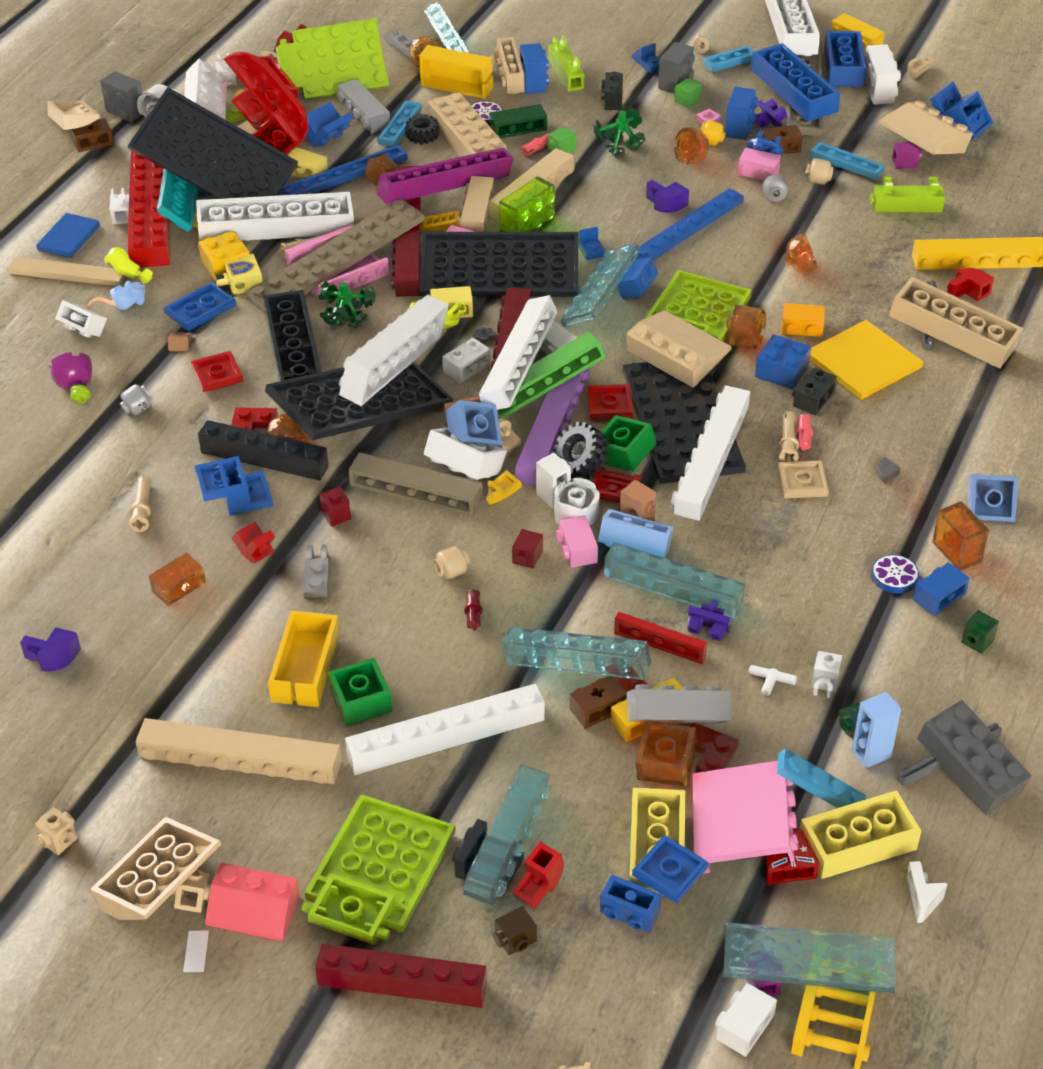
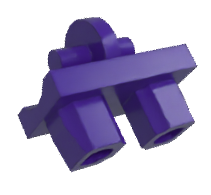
M773 99L766 103L762 100L758 101L757 105L761 108V113L757 114L756 124L759 127H765L771 123L775 127H781V121L788 117L786 110L782 106L778 108L777 103Z
M713 599L710 605L702 603L701 608L689 605L687 628L691 633L700 634L703 625L710 627L708 636L711 639L721 641L725 632H730L731 618L724 616L725 610L718 608L719 601Z

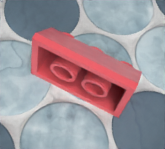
M221 862L211 883L205 924L283 941L300 898L298 880L294 877Z

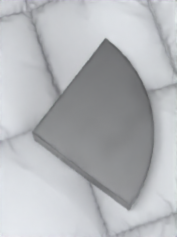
M884 456L880 460L878 466L879 478L884 483L900 474L901 468Z

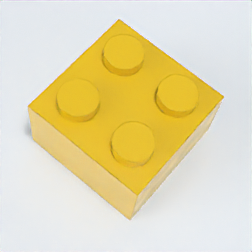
M235 231L225 232L224 234L198 242L201 262L215 282V275L225 273V262L249 255V250Z

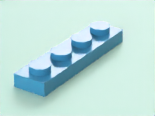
M405 100L378 137V144L386 147L396 146L406 133V121H409V118H413L414 115H419L422 110V103Z
M819 142L811 150L810 157L830 161L835 167L849 170L868 179L877 180L885 170V165L822 142Z
M786 748L779 752L777 774L834 807L840 808L866 800L864 793Z

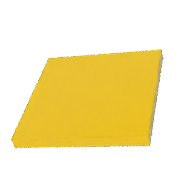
M867 320L812 347L810 355L811 362L822 370L836 375L837 382L861 400L923 367L922 360Z

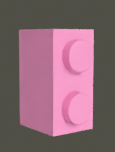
M745 148L739 159L738 175L763 181L771 175H777L780 169L781 155Z
M586 515L559 520V530H556V537L558 543L563 545L562 554L564 559H568L570 567L597 563L598 546Z

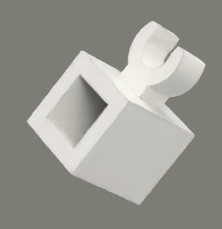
M217 54L218 62H215L216 71L226 76L227 87L237 86L236 74L220 58V54Z
M121 188V194L119 195L114 193V189H111L109 209L112 225L128 223L129 194L125 195L124 188Z
M818 651L811 688H814V695L817 696L818 690L827 691V698L831 697L832 692L836 693L842 655Z

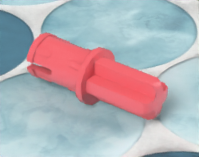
M548 134L540 138L536 137L530 143L521 146V149H524L521 150L522 154L527 157L536 151H542L547 146Z
M807 414L798 417L796 436L798 437L801 451L811 448V437L813 436V429L811 428L812 419Z

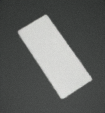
M208 930L188 932L183 972H204Z

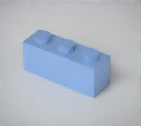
M608 509L602 518L598 542H602L608 547L626 549L629 553L644 554L654 560H664L670 549L674 527Z
M887 692L860 702L852 752L865 769L890 759L892 756L901 708L898 702L893 700Z

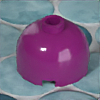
M72 352L58 355L51 360L52 365H49L50 374L58 387L70 390L73 385L80 384L86 386L91 380L93 372L92 362L88 355L79 353V356H73Z

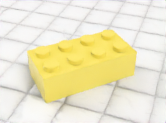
M633 788L630 882L657 892L632 876V870L663 835L685 847V790Z
M897 790L801 819L800 830L804 832L818 859L817 873L820 879L917 850L921 835V829Z

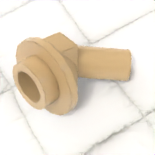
M700 34L697 35L693 42L694 51L698 54L706 53L710 47L708 39Z

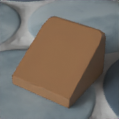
M171 333L168 336V350L188 351L192 334Z

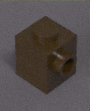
M524 906L494 920L495 932H493V938L498 947H503L508 955L521 952L537 941V925Z

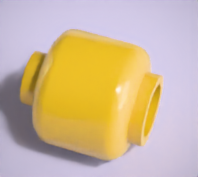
M708 120L706 123H702L698 136H700L701 142L717 146L719 142H723L726 132H723L724 126L722 124Z

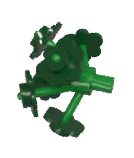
M628 108L626 112L619 111V118L616 119V123L601 127L600 122L596 120L594 133L602 141L605 137V139L611 140L614 143V146L605 145V148H608L609 152L613 155L625 152L623 148L617 147L618 142L623 141L624 136L622 134L625 131L629 136V139L624 143L627 148L640 147L645 141L644 133L634 134L630 128L635 129L642 123L638 110L634 111L633 108Z

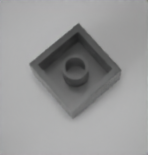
M674 42L660 57L658 89L675 93L676 85L687 78H693V63L695 60L693 46Z
M116 71L100 80L106 112L130 122L143 115H140L137 108V100L143 94L140 81Z

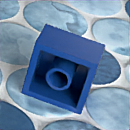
M541 43L520 45V61L524 71L525 94L546 92V85H549V76L546 74V70H549V60L546 59V51L542 49Z
M734 87L727 105L725 137L746 140L748 133H752L753 123L755 124L757 113L754 110L758 104V97H755V89Z
M773 334L757 357L755 377L794 390L809 366L812 346Z

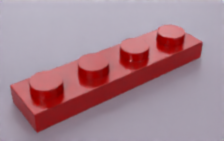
M619 611L615 616L614 634L699 664L704 663L707 652L706 641Z

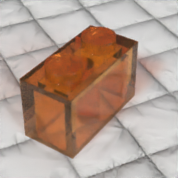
M187 553L149 575L152 592L168 607L206 583L203 566Z

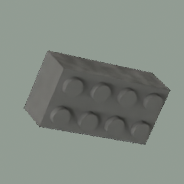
M960 700L925 722L917 737L985 815L1021 792L1032 776L963 700Z

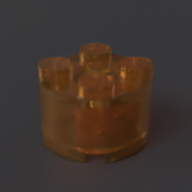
M736 304L733 315L728 316L726 328H729L727 344L758 349L764 336L760 335L761 330L766 327L765 310Z

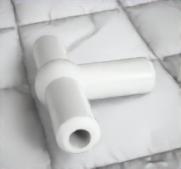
M750 665L749 674L766 678L761 693L765 696L771 694L775 681L792 685L797 683L796 675L779 672L775 668L767 669L755 665Z

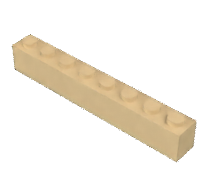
M147 718L144 719L135 741L139 757L147 760L155 759L171 763L191 764L197 767L206 766L220 770L227 769L243 773L263 774L270 777L278 776L293 780H307L320 784H335L342 761L340 745Z

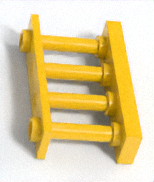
M816 943L793 1038L791 1054L802 1056L804 1046L810 1047L812 1044L856 1056L854 1069H860L861 1061L867 1062L871 1045L866 1044V1038L876 989L883 988L886 972L880 971L882 960H876L874 972L839 964L825 957L827 946ZM827 972L871 983L869 996L825 985V981L820 980L821 974L827 975ZM825 996L866 1007L864 1020L820 1009L819 1005L814 1004L815 998ZM816 1020L861 1031L859 1045L813 1033L814 1030L809 1029L810 1021L816 1022Z

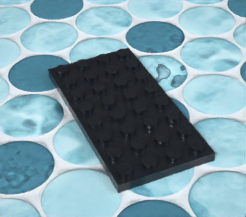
M169 87L166 88L128 144V149L216 199L278 196L298 165L297 160Z
M423 231L419 296H431L430 289L470 286L471 295L474 297L506 296L507 288L531 289V297L548 295L550 297H578V232Z
M414 361L362 406L339 395L341 388L339 382L345 370L343 367L266 384L265 392L312 440L442 409L444 404L454 400Z
M648 362L623 365L622 371L626 383L630 387V395L638 420L652 425L657 444L649 453L659 483L679 482L680 477L685 476L684 472L687 462L691 463L693 449L698 448V438L700 434H704L706 420L710 421L711 409L713 406L716 407L718 392L709 371L693 388ZM736 439L719 476L740 474L746 471V465Z

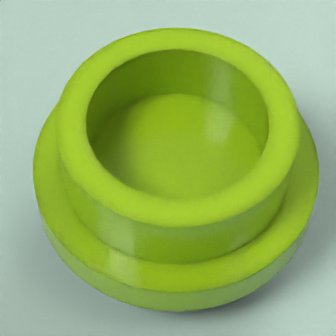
M73 385L70 389L71 399L78 403H85L91 397L89 389L84 385Z

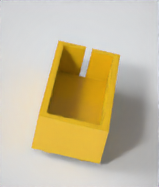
M427 45L419 55L421 86L453 93L460 92L463 95L486 99L493 89V75L491 74L493 72V60L491 57Z
M291 610L268 681L271 702L293 705V701H297V705L319 708L328 672L330 671L340 637L338 615Z

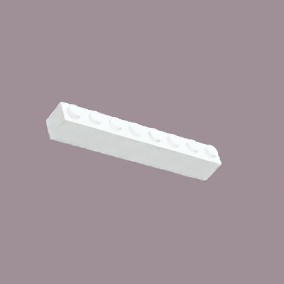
M550 295L527 301L479 393L482 403L494 404L497 410L511 406L557 314Z
M725 385L723 392L718 393L716 407L713 406L710 412V421L706 420L704 434L699 435L698 448L693 449L691 463L687 462L685 467V476L680 477L678 492L674 491L671 504L674 505V515L700 521L749 408L750 391Z
M535 683L346 737L347 757L354 775H358L544 721L545 701Z

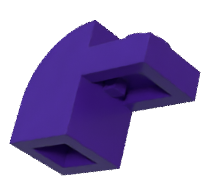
M650 180L646 186V198L654 203V209L659 212H676L688 206L689 189L678 182L664 187L654 180Z
M57 627L54 628L46 641L26 635L20 641L24 657L31 661H38L41 671H56L66 667L74 660L81 649L76 632Z

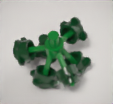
M323 281L320 293L318 294L319 300H326L327 303L331 304L338 297L334 307H327L324 313L321 312L319 314L324 322L329 325H344L345 322H349L348 326H354V328L364 325L368 315L363 314L362 310H355L360 309L362 305L365 308L373 306L376 300L373 286L365 289L362 288L360 294H355L348 289L346 282L340 283V290H338L335 284L330 285L327 281Z

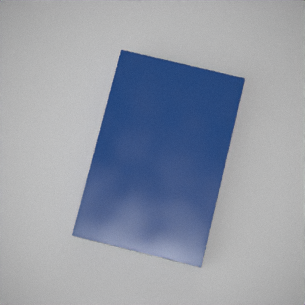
M65 213L36 244L37 250L72 258L100 227L99 220Z
M210 282L164 307V313L184 329L190 331L236 306V299L213 282Z

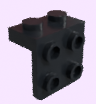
M477 818L473 827L467 829L462 846L457 847L453 853L452 862H454L455 877L492 892L504 894L524 860V852L488 838L487 822Z

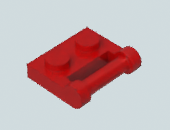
M603 467L601 471H596L597 475L593 478L592 482L596 485L597 491H599V499L620 503L621 491L634 480L641 483L642 476L637 474L631 476L607 471Z

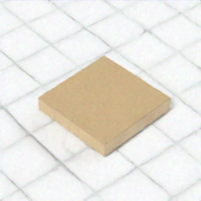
M822 460L778 462V473L784 498L828 497L829 489Z

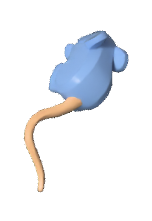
M127 281L124 287L119 285L110 291L112 300L95 297L89 302L87 309L90 310L91 305L98 300L114 305L119 310H127L134 303L142 305L145 301V284L143 282L131 283Z

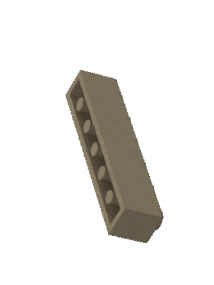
M360 452L349 468L351 486L474 516L483 500L482 482Z

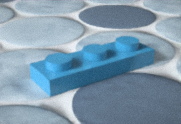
M749 46L704 57L703 64L711 72H717L721 69L732 68L736 65L751 62L754 51Z

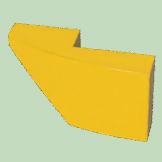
M507 470L494 481L488 480L487 503L492 505L509 497L522 487L521 481Z

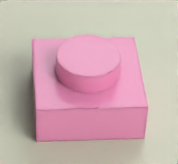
M709 108L697 114L696 121L701 125L708 120L720 123L721 115Z

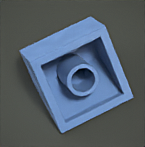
M459 400L446 410L448 430L462 442L492 446L502 445L496 405Z
M969 475L967 491L969 519L1016 522L1019 477Z

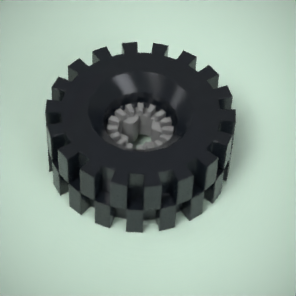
M576 422V426L571 424L568 426L569 430L564 429L562 431L563 436H558L557 441L559 443L554 445L553 449L556 450L555 454L564 459L571 467V478L589 480L590 475L595 477L597 475L596 471H601L603 468L601 464L603 462L606 463L608 458L605 457V454H609L610 449L606 448L609 446V441L606 440L607 436L590 424Z

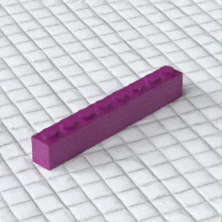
M498 148L380 174L376 194L387 205L395 200H409L464 187L466 183H470L471 176L491 177L494 180L508 177L514 158L504 148Z

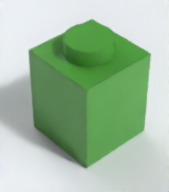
M690 78L685 79L675 86L674 102L689 108L701 99L702 84Z
M567 127L548 133V149L551 152L555 148L567 153L576 151L577 135Z

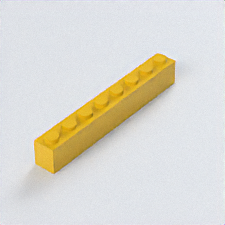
M1043 237L914 240L912 258L916 270L1043 267Z

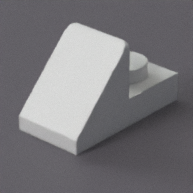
M921 861L909 863L906 879L917 923H922L943 900L947 883L929 884L928 874L923 872Z

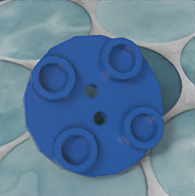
M760 130L756 138L748 141L747 147L749 149L783 155L784 150L779 145L781 139L779 136H777L774 142L762 139L764 131Z

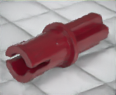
M472 589V597L470 590L465 594L466 605L464 613L467 615L468 629L476 631L481 626L480 615L483 612V607L480 605V592Z

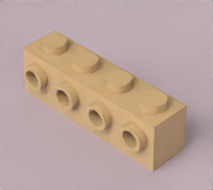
M514 37L498 38L497 49H494V57L497 62V68H499L502 87L506 88L507 94L524 92V71Z
M471 176L470 183H466V194L463 195V205L460 208L457 227L475 232H485L489 215V200L493 197L494 178Z

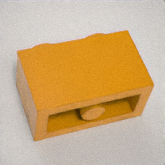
M784 303L781 334L822 337L825 306Z

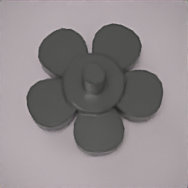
M482 327L481 329H476L475 334L472 336L476 340L488 341L489 338L496 336V332H493L492 328Z

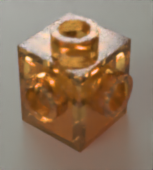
M386 154L373 157L368 160L365 174L375 185H378L380 174L396 171L397 165Z

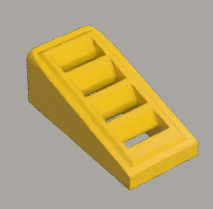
M460 211L424 217L425 220L421 223L420 231L446 232L451 225L457 226Z

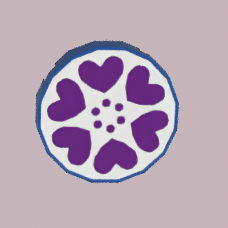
M892 554L882 556L875 561L871 577L880 589L889 593L899 594L904 593V590L909 589L910 591L915 587L918 582L919 570L910 559Z

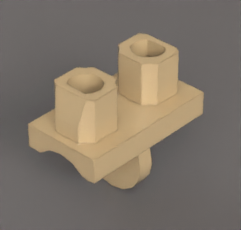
M499 418L502 445L498 447L507 450L506 457L515 453V447L521 445V439L511 429V423L508 419Z

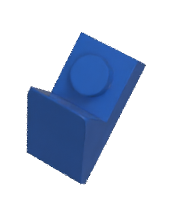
M656 43L644 46L632 54V59L650 74L659 71L660 58L656 56Z
M598 227L578 231V247L586 260L605 257V250L598 240Z

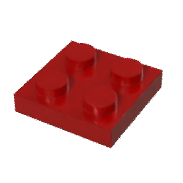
M231 351L191 361L192 369L203 392L243 382V375Z
M629 384L587 386L590 420L613 419L615 415L633 419Z

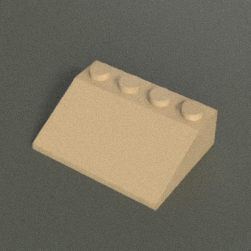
M918 100L916 102H907L879 120V124L933 155L965 153L973 135L971 131L967 130V126L954 123L953 118L940 115V111L928 108L926 103Z
M666 310L639 321L626 333L627 351L693 388L731 350L730 345Z
M165 817L91 888V891L102 912L119 920L147 919L221 845V842L218 839Z

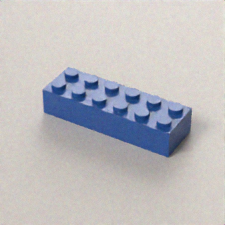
M783 43L752 53L751 71L806 121H813L838 112L840 93Z

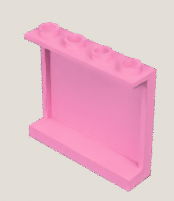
M348 225L285 250L287 267L354 225ZM371 253L327 282L330 285L335 284L338 290H340L339 284L342 282L348 284L349 290L355 289L389 275L388 258L380 260L374 253ZM321 284L311 291L317 298L320 293Z
M778 761L692 774L694 853L709 862L708 868L703 874L711 873L710 863L779 853H788L790 861H795L794 850H798V840L796 834H793V828H797L795 812H792V807L796 806L793 790L790 791V786L794 785V783L777 774Z

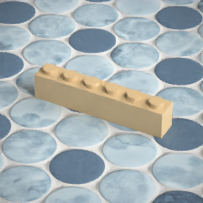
M555 148L489 200V217L509 224L574 171V155Z

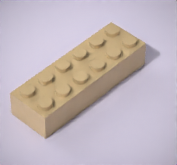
M460 92L427 101L428 117L433 116V118L437 119L439 133L459 157L498 148H504L507 151V146Z
M911 277L895 296L889 314L890 317L899 322L907 324L918 331L924 332L1000 369L1016 348L1023 328L914 277Z

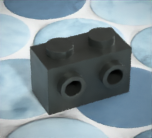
M616 71L605 72V79H602L601 100H605L604 110H622L623 73Z
M814 367L809 374L804 376L802 383L794 388L792 397H794L793 407L816 416L835 393L837 376Z

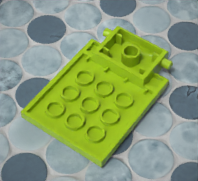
M376 18L293 30L294 43L287 44L286 39H281L280 45L276 47L279 66L295 84L298 91L304 92L305 100L337 95L339 84L357 79L367 90L389 87Z
M677 270L646 318L666 310L723 342L751 298L752 290Z
M361 794L304 892L305 900L308 901L303 903L302 911L308 913V922L375 945L379 938L387 941L390 936V930L388 929L403 933L456 832V825Z

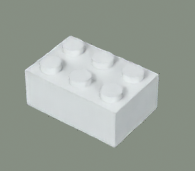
M888 44L867 45L865 83L873 105L894 104L895 96H898L897 82L900 81L901 73L897 69V62L893 59V52L890 51Z
M448 427L430 430L424 455L430 457L434 463L445 464L449 466L448 469L451 471L467 474V478L478 481L481 478L500 475L507 450L498 446L462 442L448 430Z

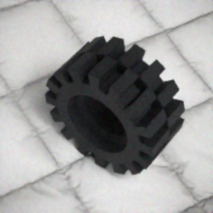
M419 114V117L416 115L413 118L410 117L409 121H406L407 139L410 142L414 141V144L420 142V145H423L424 142L426 144H429V141L434 142V139L437 140L439 137L437 119L433 118V116L428 117L427 114L425 116Z

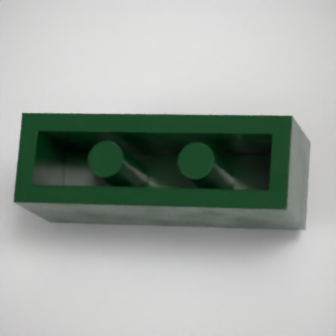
M541 104L490 112L489 124L496 135L502 139L547 131V114Z

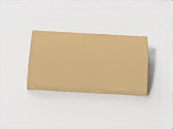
M83 100L47 101L48 116L64 130L83 127L100 118V114Z

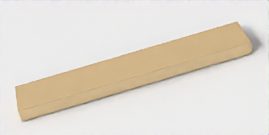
M14 257L7 268L9 274L107 286H119L126 277L117 273L114 268L24 257Z

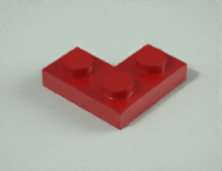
M235 407L231 425L249 430H254V428L275 429L278 416L277 408Z

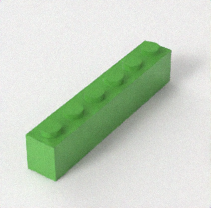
M588 331L532 364L511 406L497 410L498 419L505 418L606 358L600 341Z

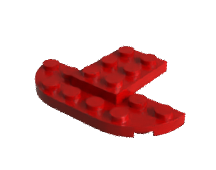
M233 52L227 55L223 60L247 87L231 100L232 103L254 129H257L273 118L293 144L298 147L308 133V118L304 106L301 105L295 95L264 59L247 52Z

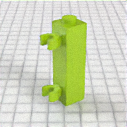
M562 35L560 42H558L556 37H553V44L548 45L549 62L568 92L584 89V72L580 67L579 58L577 56L574 58L566 45L567 39L564 35Z
M884 176L883 185H874V192L870 193V205H873L874 212H943L945 193L943 186H939V182H937L938 177H930L929 186H893V182H891L892 176Z

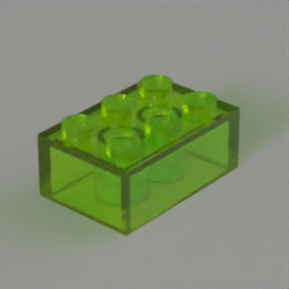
M537 176L500 200V232H532L555 216V185Z

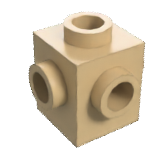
M53 807L34 824L38 834L36 838L43 847L60 855L78 839L73 825L75 821L67 812L62 813Z
M196 869L172 893V895H176L174 908L201 913L205 901H209L211 884H209L210 874Z

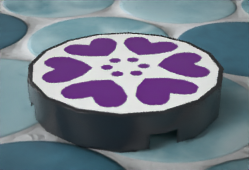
M479 101L471 105L489 126V113L502 111V107L499 104L491 101Z

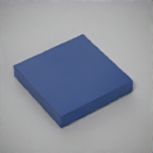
M663 835L632 870V876L677 904L706 871L709 862L666 835Z

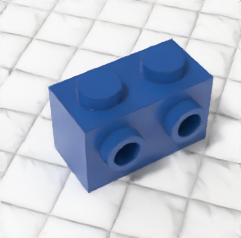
M651 258L631 260L615 281L622 299L644 296L658 275L657 268Z
M948 562L942 567H937L932 574L926 578H921L916 583L913 600L935 616L966 594L970 577Z
M612 874L600 895V913H603L611 920L625 922L636 930H644L650 933L661 911L660 893Z

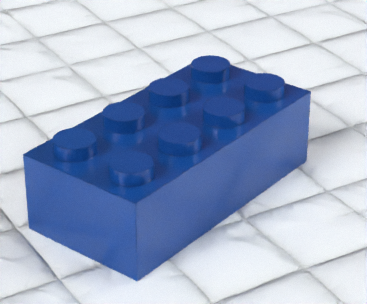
M826 31L824 54L828 83L833 87H864L866 64L861 31Z

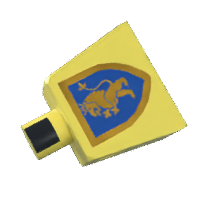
M254 254L225 262V273L215 275L217 286L229 285L232 294L246 293L263 282Z

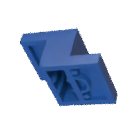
M954 81L945 85L929 98L934 109L940 111V115L951 117L954 119V123L963 124L968 127L967 130L973 133L970 140L975 139L994 123L979 92L976 91L961 97Z
M330 101L307 114L308 133L306 137L313 148L318 145L322 147L330 142V138L334 137V139L340 137L343 131L350 127L349 123L353 120V116L349 112L341 117Z
M239 456L195 465V472L204 502L224 497L230 516L273 506V499L264 472L259 471L244 475Z

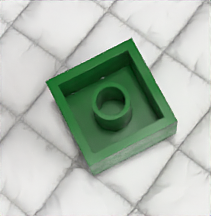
M617 415L601 431L607 436L606 440L609 441V446L606 448L610 449L609 454H605V457L608 459L606 463H603L634 471L657 444L651 424Z
M375 658L328 672L330 692L345 726L393 712L391 692Z

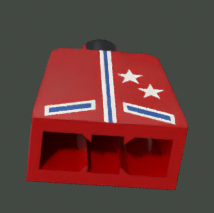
M793 830V834H796L798 840V850H794V862L790 861L788 853L764 856L767 885L817 878L819 862L803 831Z

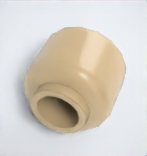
M814 158L811 164L807 163L805 174L808 175L809 182L824 185L827 181H831L834 167L831 166L830 161Z
M452 546L439 551L433 563L437 574L449 580L465 574L467 564L470 561L466 551H461L459 547Z

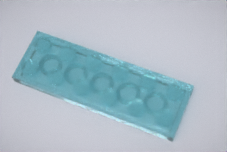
M638 244L632 246L625 245L618 250L611 249L604 253L603 259L596 265L594 272L588 276L587 282L580 288L578 295L573 298L571 305L564 311V315L560 319L563 327L597 317L640 253L641 249Z
M726 922L723 977L895 994L897 988L896 939Z

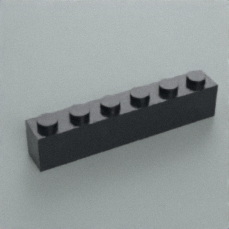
M207 420L198 432L200 450L204 454L225 459L239 456L242 463L321 481L329 467L327 447Z

